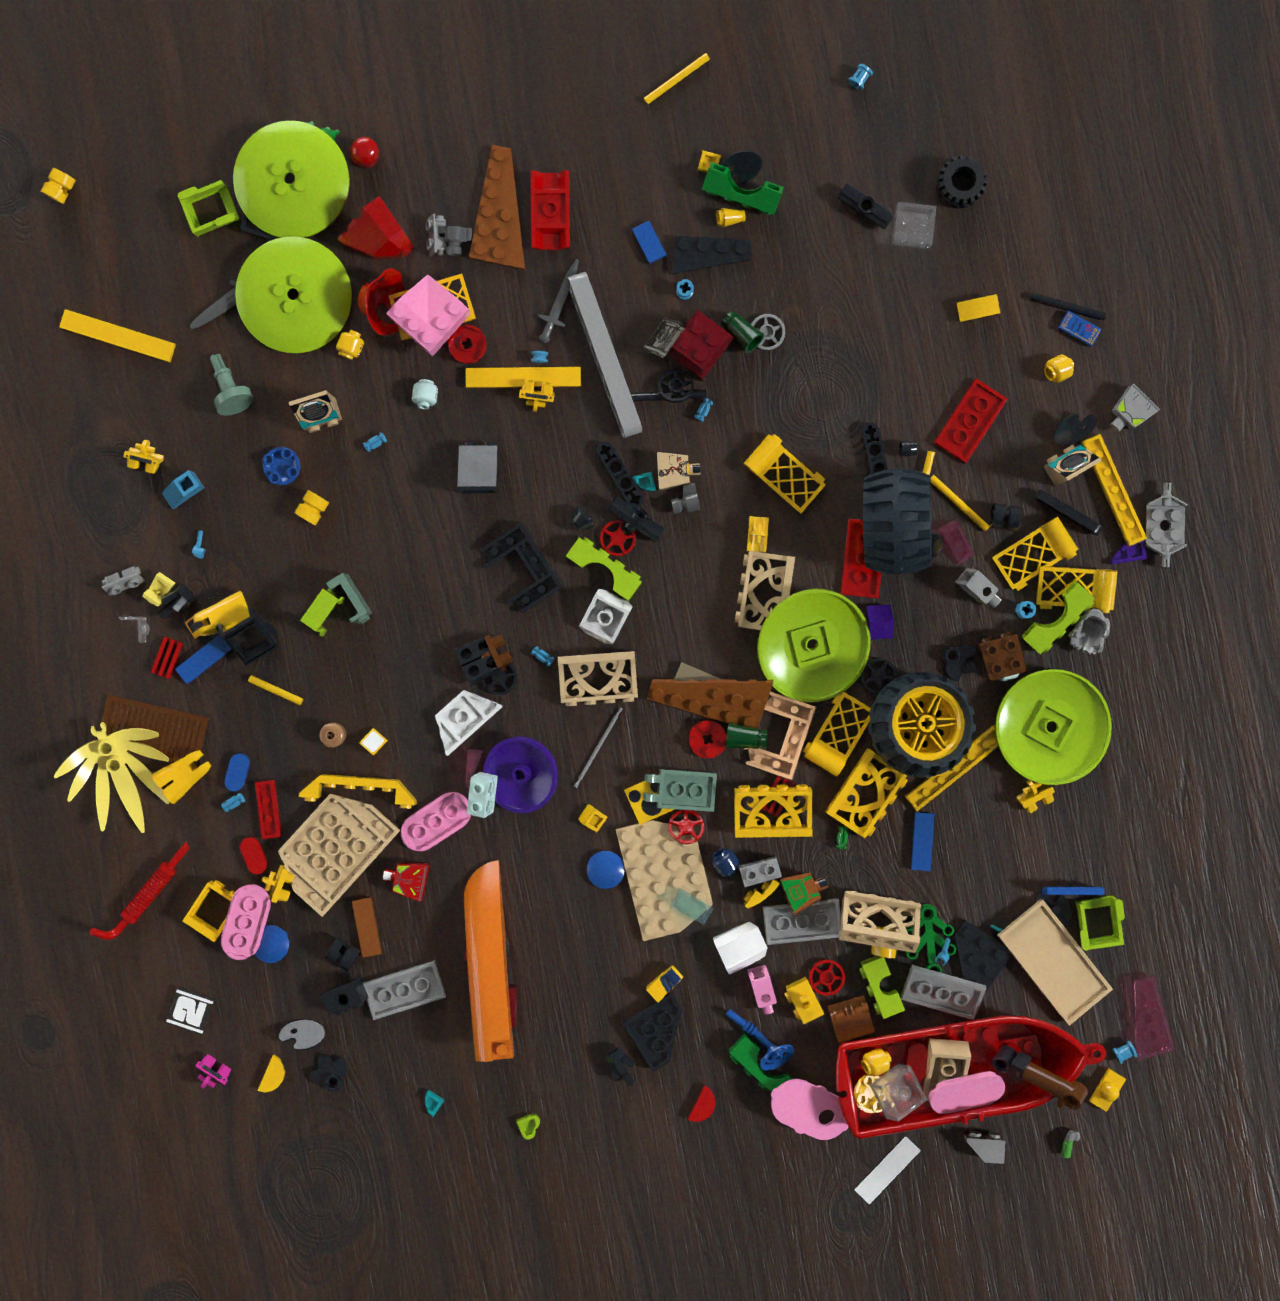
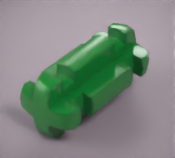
M839 826V832L837 833L838 845H836V848L844 850L847 848L845 845L848 841L847 830L849 828L847 826Z

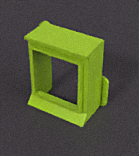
M222 180L200 189L191 187L178 193V198L191 231L197 237L234 221H240L229 189ZM220 193L228 214L201 226L192 203Z
M322 589L300 621L314 631L320 632L319 636H324L327 630L321 625L337 603L344 604L346 602L345 598L338 596L330 589Z
M1112 895L1075 901L1083 950L1124 945L1121 920L1125 918L1122 900ZM1110 906L1114 935L1089 938L1084 909Z

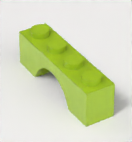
M579 537L566 557L581 568L592 563L606 566L614 577L613 591L629 601L642 582L639 580L641 577L632 570L630 573L624 570L625 565L617 559L614 562L608 558L610 554L603 549L596 550L592 547L594 543L586 537L583 540Z
M1076 580L1062 593L1065 608L1061 617L1051 624L1034 622L1021 635L1039 654L1042 652L1046 653L1052 647V642L1056 638L1060 639L1066 633L1065 629L1070 624H1075L1080 618L1079 615L1084 610H1089L1094 604L1095 598Z

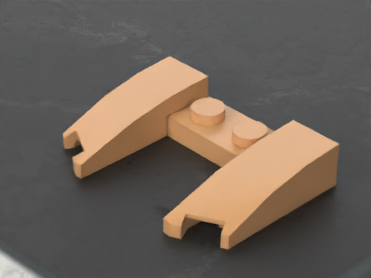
M770 692L772 697L767 701L764 710L791 718V722L779 755L760 748H744V750H749L750 761H747L746 764L792 780L817 707Z

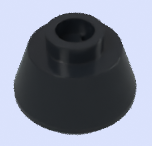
M582 507L574 509L570 516L572 519L570 524L575 530L585 531L593 528L594 521Z

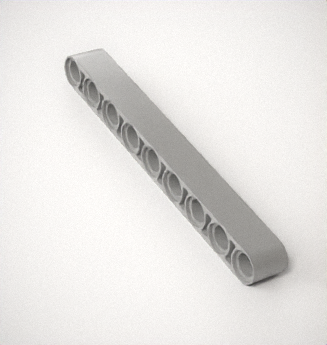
M586 272L566 277L570 294L623 438L641 433L642 425L588 275Z

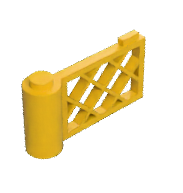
M768 434L743 464L801 514L826 485L824 483L825 478L818 472L813 474L781 445L782 440L777 435L773 434L771 436ZM782 453L789 458V466L779 467L778 458ZM800 467L803 470V479H793L792 468ZM789 468L790 479L780 480L779 469ZM769 469H776L777 480L769 481L764 474ZM807 480L816 481L819 487L815 491L807 492ZM793 481H804V492L794 493ZM780 482H790L791 493H783L780 490ZM805 494V503L801 508L795 504L794 495Z
M1055 517L996 554L992 559L1011 589L1016 588L1019 591L1027 586L1026 581L1039 574L1041 563H1045L1044 566H1052L1063 558L1069 560L1077 555L1078 547L1059 517ZM1041 533L1044 538L1042 547L1032 545L1033 536ZM1020 544L1028 546L1026 557L1015 555L1016 548ZM1031 547L1042 549L1039 560L1028 558ZM1044 549L1052 551L1056 558L1050 562L1042 561ZM1004 554L1012 556L1010 566H1002L998 558ZM1014 557L1025 559L1023 570L1012 568ZM1028 560L1038 562L1036 571H1025ZM1011 570L1022 572L1020 581L1015 584L1010 579Z
M1040 566L1036 604L1040 605L1041 609H1052V606H1065V602L1059 596L1076 580L1095 598L1091 608H1096L1102 613H1110V610H1114L1118 571L1111 569ZM1044 571H1052L1056 575L1048 584L1043 579ZM1066 572H1071L1076 578L1066 585L1060 577ZM1086 573L1093 574V581L1087 586L1080 580ZM1059 579L1065 587L1056 594L1050 586ZM1047 588L1055 595L1049 601L1041 600L1042 592Z
M845 692L833 699L832 703L834 706L812 743L807 742L802 751L805 753L804 757L836 777L842 771L848 757L870 722V715H868L866 720L858 721L856 710L864 709L870 713L871 708ZM844 697L851 701L852 709L842 711L840 703ZM853 711L856 722L845 724L843 713ZM840 714L843 725L833 728L831 718L834 715ZM856 724L858 733L856 736L849 738L846 727ZM843 727L846 739L836 741L833 730ZM831 731L833 742L825 743L819 738L823 732ZM847 740L848 750L844 755L838 751L837 743Z

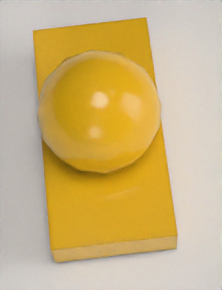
M1108 1068L1089 1101L1107 1112L1112 1102L1119 1097V1091L1126 1078Z

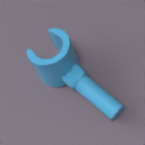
M198 531L197 543L192 549L193 555L200 559L204 557L206 551L204 548H201L203 531Z
M946 938L942 951L935 958L936 963L939 959H942L944 961L943 966L949 960V954L947 953L950 943L949 938Z

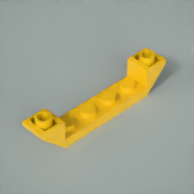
M322 774L299 793V797H304V801H316V798H320L322 795V783H325L324 787L334 788L336 784L344 785L343 788L355 789V786H363V790H374V787H379L385 792H393V789H396L395 804H400V808L410 809L411 805L414 806L417 803V800L401 781L396 779Z

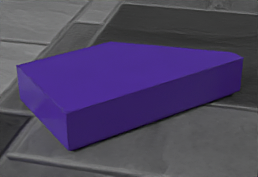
M1144 540L1129 547L1126 543H1123L1110 561V565L1147 559Z

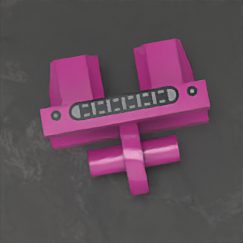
M207 1054L201 1062L198 1061L196 1064L197 1069L208 1075L207 1077L202 1074L198 1076L197 1079L203 1082L200 1088L204 1089L207 1085L214 1088L216 1083L211 1081V1078L225 1086L231 1069L222 1064L218 1072L213 1071L211 1068L216 1059Z

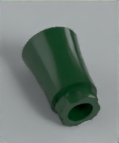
M732 311L727 314L721 323L726 331L734 337V340L740 345L745 354L752 352L764 338V333L753 327L736 312Z
M729 723L726 740L727 749H766L768 730Z

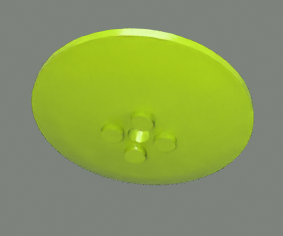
M280 121L261 128L243 145L235 162L233 184L235 195L242 211L258 228L280 238H306L323 231L339 216L348 197L350 177L347 162L341 149L328 134L308 123ZM289 173L295 176V180L291 184L285 182V176Z
M282 237L261 245L246 259L237 278L235 297L240 318L248 331L257 340L280 352L306 353L325 346L340 333L350 314L352 288L343 264L328 248L307 238ZM291 289H296L299 293L298 298L295 300L288 298V292Z
M809 589L797 592L781 601L769 613L762 625L758 639V659L763 674L767 680H774L772 686L777 691L797 701L820 702L836 697L854 684L866 666L871 645L869 627L860 609L851 600L837 592L825 589ZM811 639H815V647L808 648V641Z
M1056 669L1037 671L1017 681L1003 697L995 721L997 743L1007 763L1023 777L1047 785L1071 783L1090 773L1104 757L1110 743L1112 730L1110 712L1099 690L1080 675ZM1050 721L1056 724V729L1053 732H1049L1046 728Z

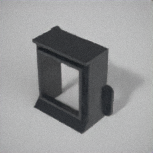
M251 606L248 607L250 617L227 630L222 624L216 625V630L220 633V637L226 641L245 666L279 647L276 639L277 630L269 621H263ZM255 625L265 639L244 651L235 641L234 637Z

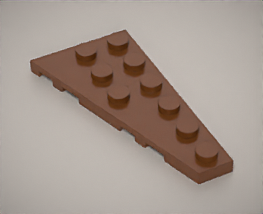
M492 145L469 259L525 270L511 148Z
M652 679L647 699L728 724L731 722L742 726L758 728L774 680L737 681L736 679H706V681H695V679H688V681H676L675 679Z

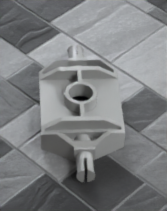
M1163 483V494L1161 497L1146 504V547L1162 556L1161 567L1163 568L1170 567L1171 554L1187 546V544H1184L1185 507L1187 504L1172 496V483ZM1163 520L1169 523L1167 531H1163L1160 528V523Z

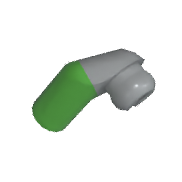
M1069 1130L1062 1144V1157H1071L1073 1141H1079L1080 1139L1078 1131Z

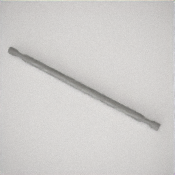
M619 707L618 712L613 717L574 787H578L579 782L587 772L623 708Z

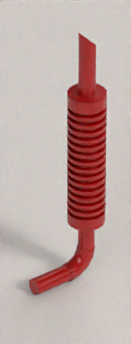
M185 842L168 863L165 861L161 863L138 894L121 912L123 919L113 930L106 932L91 928L90 935L103 940H111L119 936L129 923L135 924L140 915L145 912V909L157 897V894L162 891L177 871L174 867L189 850L188 843Z

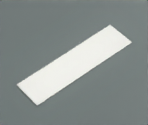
M905 1136L858 1185L855 1191L870 1204L921 1150Z

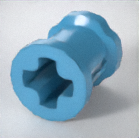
M861 63L857 66L858 69L853 77L848 79V82L859 90L864 88V83L868 77L873 75V71Z
M683 279L677 284V296L682 300L691 298L694 286L690 280ZM684 286H688L689 291H686V293H682Z
M1025 601L1017 604L1015 612L1020 618H1031L1036 613V607L1032 602ZM1027 606V609H1029V613H1025V611L1022 610V607Z
M1127 1041V1044L1120 1048L1112 1049L1120 1065L1128 1058L1138 1057L1130 1041Z

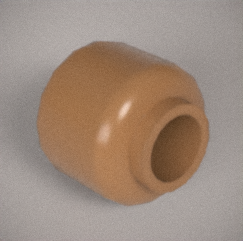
M331 722L321 728L319 737L325 746L334 748L340 746L345 741L346 731L341 724Z

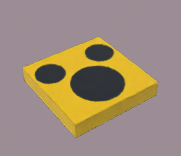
M642 781L624 790L640 825L675 810L657 808V802L643 801V793H658V783Z

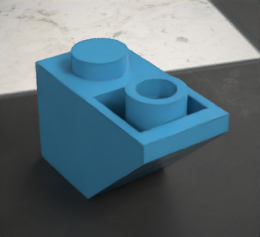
M188 470L173 480L162 492V495L171 508L175 509L205 487L196 474Z

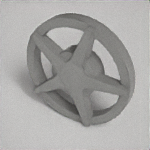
M763 314L755 318L751 324L754 326L758 320L764 318V325L758 329L764 333V338L757 347L762 350H773L783 342L785 326L777 316ZM767 317L777 320L780 325L773 327L768 324ZM782 327V337L778 342L774 337L775 331ZM770 339L776 344L771 347L762 346L765 340Z

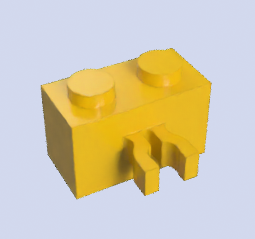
M806 976L785 986L787 992L784 994L789 1004L793 1002L796 1008L793 1012L798 1021L802 1020L803 1024H806L824 1015Z

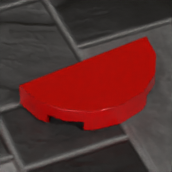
M704 1085L688 1120L693 1122L703 1121L713 1113L715 1096L708 1086Z

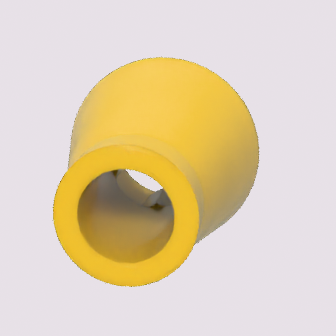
M721 208V210L716 212L717 224L722 227L745 222L746 219L744 210Z

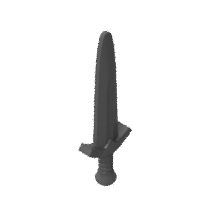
M230 280L229 284L235 286L232 290L194 319L190 324L191 329L201 327L236 306L235 281Z

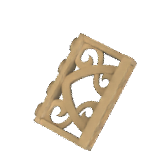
M748 551V555L744 554L743 566H746L745 574H741L740 585H743V592H739L737 602L741 606L740 612L736 611L735 623H738V627L761 630L762 625L759 624L763 621L764 616L767 618L770 612L767 610L772 602L778 605L790 596L795 557ZM756 559L764 560L768 570L764 572V568L759 564L760 569L755 571L753 569V562ZM769 559L785 561V566L771 569ZM751 573V575H753L756 578L753 579L749 584V577ZM772 575H775V580L778 577L781 578L779 585L774 584ZM768 577L772 588L781 592V596L771 598L763 607L757 600L753 589ZM747 595L752 604L746 605ZM752 610V617H754L759 611L761 616L759 620L751 623L745 617L746 612Z
M635 651L558 657L561 703H565V706H577V702L584 701L585 705L596 704V700H603L604 704L615 703V699H623V702H633L634 698L638 697ZM630 659L631 677L622 674L625 660ZM595 662H599L601 669L606 674L613 676L601 690L593 688L583 679L591 674ZM613 663L614 667L612 669H616V671L611 672L607 670L606 665ZM564 664L569 665L573 675L572 678L566 681L564 677ZM583 664L587 665L588 671L580 675L579 672H583L581 666ZM620 677L626 678L631 683L629 691H619L620 685L625 686L622 681H618ZM576 680L578 684L574 685L572 690L577 688L579 694L571 696L567 693V686L570 682ZM612 688H613L614 693L616 694V695H605V694L608 693ZM585 690L590 694L594 695L591 697H583V695L585 694Z
M845 891L842 899L839 940L916 953L920 943L921 904L914 901L898 900L892 897H880L875 894ZM851 905L861 907L860 909L854 907L855 912L859 915L854 914L850 910L849 906ZM881 911L893 924H889L884 930H880L867 918ZM901 914L912 916V921L903 923L902 921H905L907 916H902ZM848 916L855 919L853 925L847 924ZM912 927V935L907 933L906 928Z

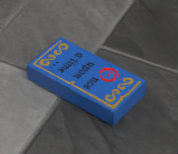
M1067 311L1058 327L1059 330L1090 347L1093 346L1102 330L1070 311Z

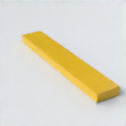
M66 309L59 326L61 329L166 362H171L176 347L174 343Z
M581 367L466 368V388H522L525 379L535 381L534 387H542V382H551L553 387H581Z
M1101 434L1082 441L1083 447L1101 459V462L1092 467L1127 546L1129 547L1146 540L1145 532Z
M992 725L972 741L968 753L964 755L955 767L942 774L927 777L904 796L916 811H919L998 747L995 725Z

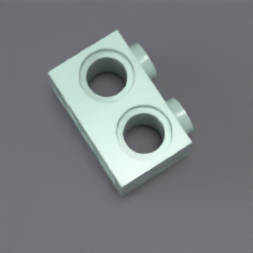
M479 772L471 777L467 814L485 818L494 812L498 776Z

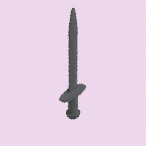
M578 259L574 261L567 271L549 316L538 315L541 320L547 322L542 335H539V340L542 343L550 341L549 336L554 326L565 327V324L558 321V317L569 293L566 277L577 274Z

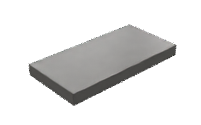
M838 898L820 900L796 916H793L788 903L762 906L766 945L839 938L841 914Z
M435 960L363 982L369 997L366 1000L373 1020L447 997Z
M912 965L900 999L974 1020L985 994L986 985Z

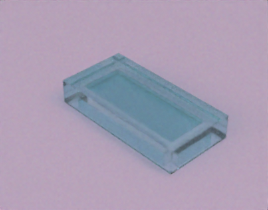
M681 888L671 903V906L703 925L714 909Z

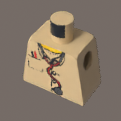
M657 452L659 490L683 486L690 483L689 475H700V463L689 464L688 455Z

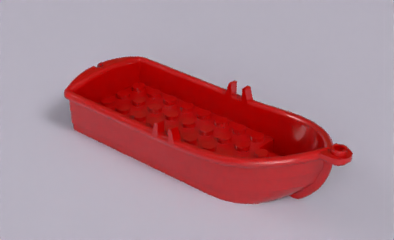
M993 1016L842 1042L838 1048L836 1061L837 1092H847L846 1096L838 1097L842 1114L853 1136L863 1139L955 1122L969 1124L968 1120L978 1119L982 1122L985 1117L1026 1111L1055 1098L1052 1094L1023 1079L1018 1085H1014L1013 1079L1008 1077L1009 1072L1001 1073L993 1067L992 1060L1003 1045L1012 1047L1017 1054L1020 1051L1032 1057V1063L1069 1082L1075 1081L1086 1065L1102 1062L1106 1057V1050L1099 1043L1083 1045L1066 1031L1039 1019L1023 1016ZM930 1038L967 1041L971 1053L967 1075L987 1071L995 1072L996 1075L1002 1077L1005 1083V1091L1000 1099L990 1105L949 1114L937 1113L932 1109L929 1099H923L924 1079L919 1082H913L906 1075L905 1070L909 1046L914 1042H920L928 1049ZM875 1048H880L884 1052L887 1051L891 1057L889 1071L879 1075L889 1084L890 1090L883 1110L879 1113H867L858 1108L854 1099V1089L858 1080L867 1075L861 1065L863 1055ZM1098 1050V1054L1094 1056V1052Z

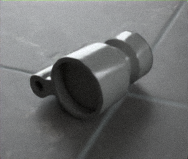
M446 226L444 232V239L448 243L446 255H461L460 243L472 241L473 228Z
M695 482L683 485L682 499H671L674 514L681 513L682 510L688 513L701 510Z

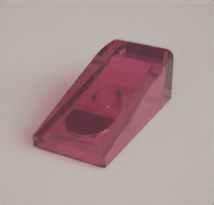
M953 520L938 529L957 564L974 555L957 521Z
M483 749L467 750L466 788L470 787L471 777L475 775L484 751Z

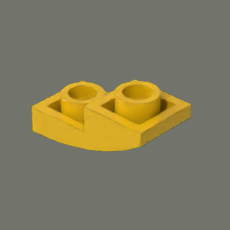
M997 294L957 303L960 322L1000 313Z
M776 879L764 882L761 887L762 892L756 888L753 892L750 890L744 897L745 907H753L765 900L780 883Z

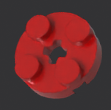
M466 324L459 327L450 336L448 348L455 360L463 364L478 362L486 352L487 343L485 336L479 328ZM468 339L471 340L472 347L464 349L465 346L462 345V342H466Z
M701 721L695 724L689 733L690 747L699 757L714 758L720 755L726 747L727 735L724 728L715 721ZM711 734L713 742L707 743V745L704 744L703 736Z

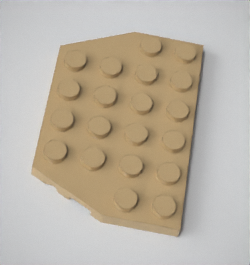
M329 794L278 852L281 860H283L285 869L295 876L291 882L293 891L323 917L401 830L372 804Z
M650 820L641 825L638 823L616 829L643 941L681 932L713 905L698 842L688 845L676 842L669 834L668 823ZM671 824L672 831L677 837L679 834L678 826ZM682 835L680 837L681 840L694 839L691 835Z

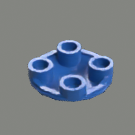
M285 447L274 448L263 457V472L271 483L287 485L298 477L301 469L300 460L291 449Z
M611 851L595 853L587 864L589 880L601 889L615 887L624 876L622 859Z
M266 925L260 946L254 955L266 963L280 961L289 949L288 933L275 925Z

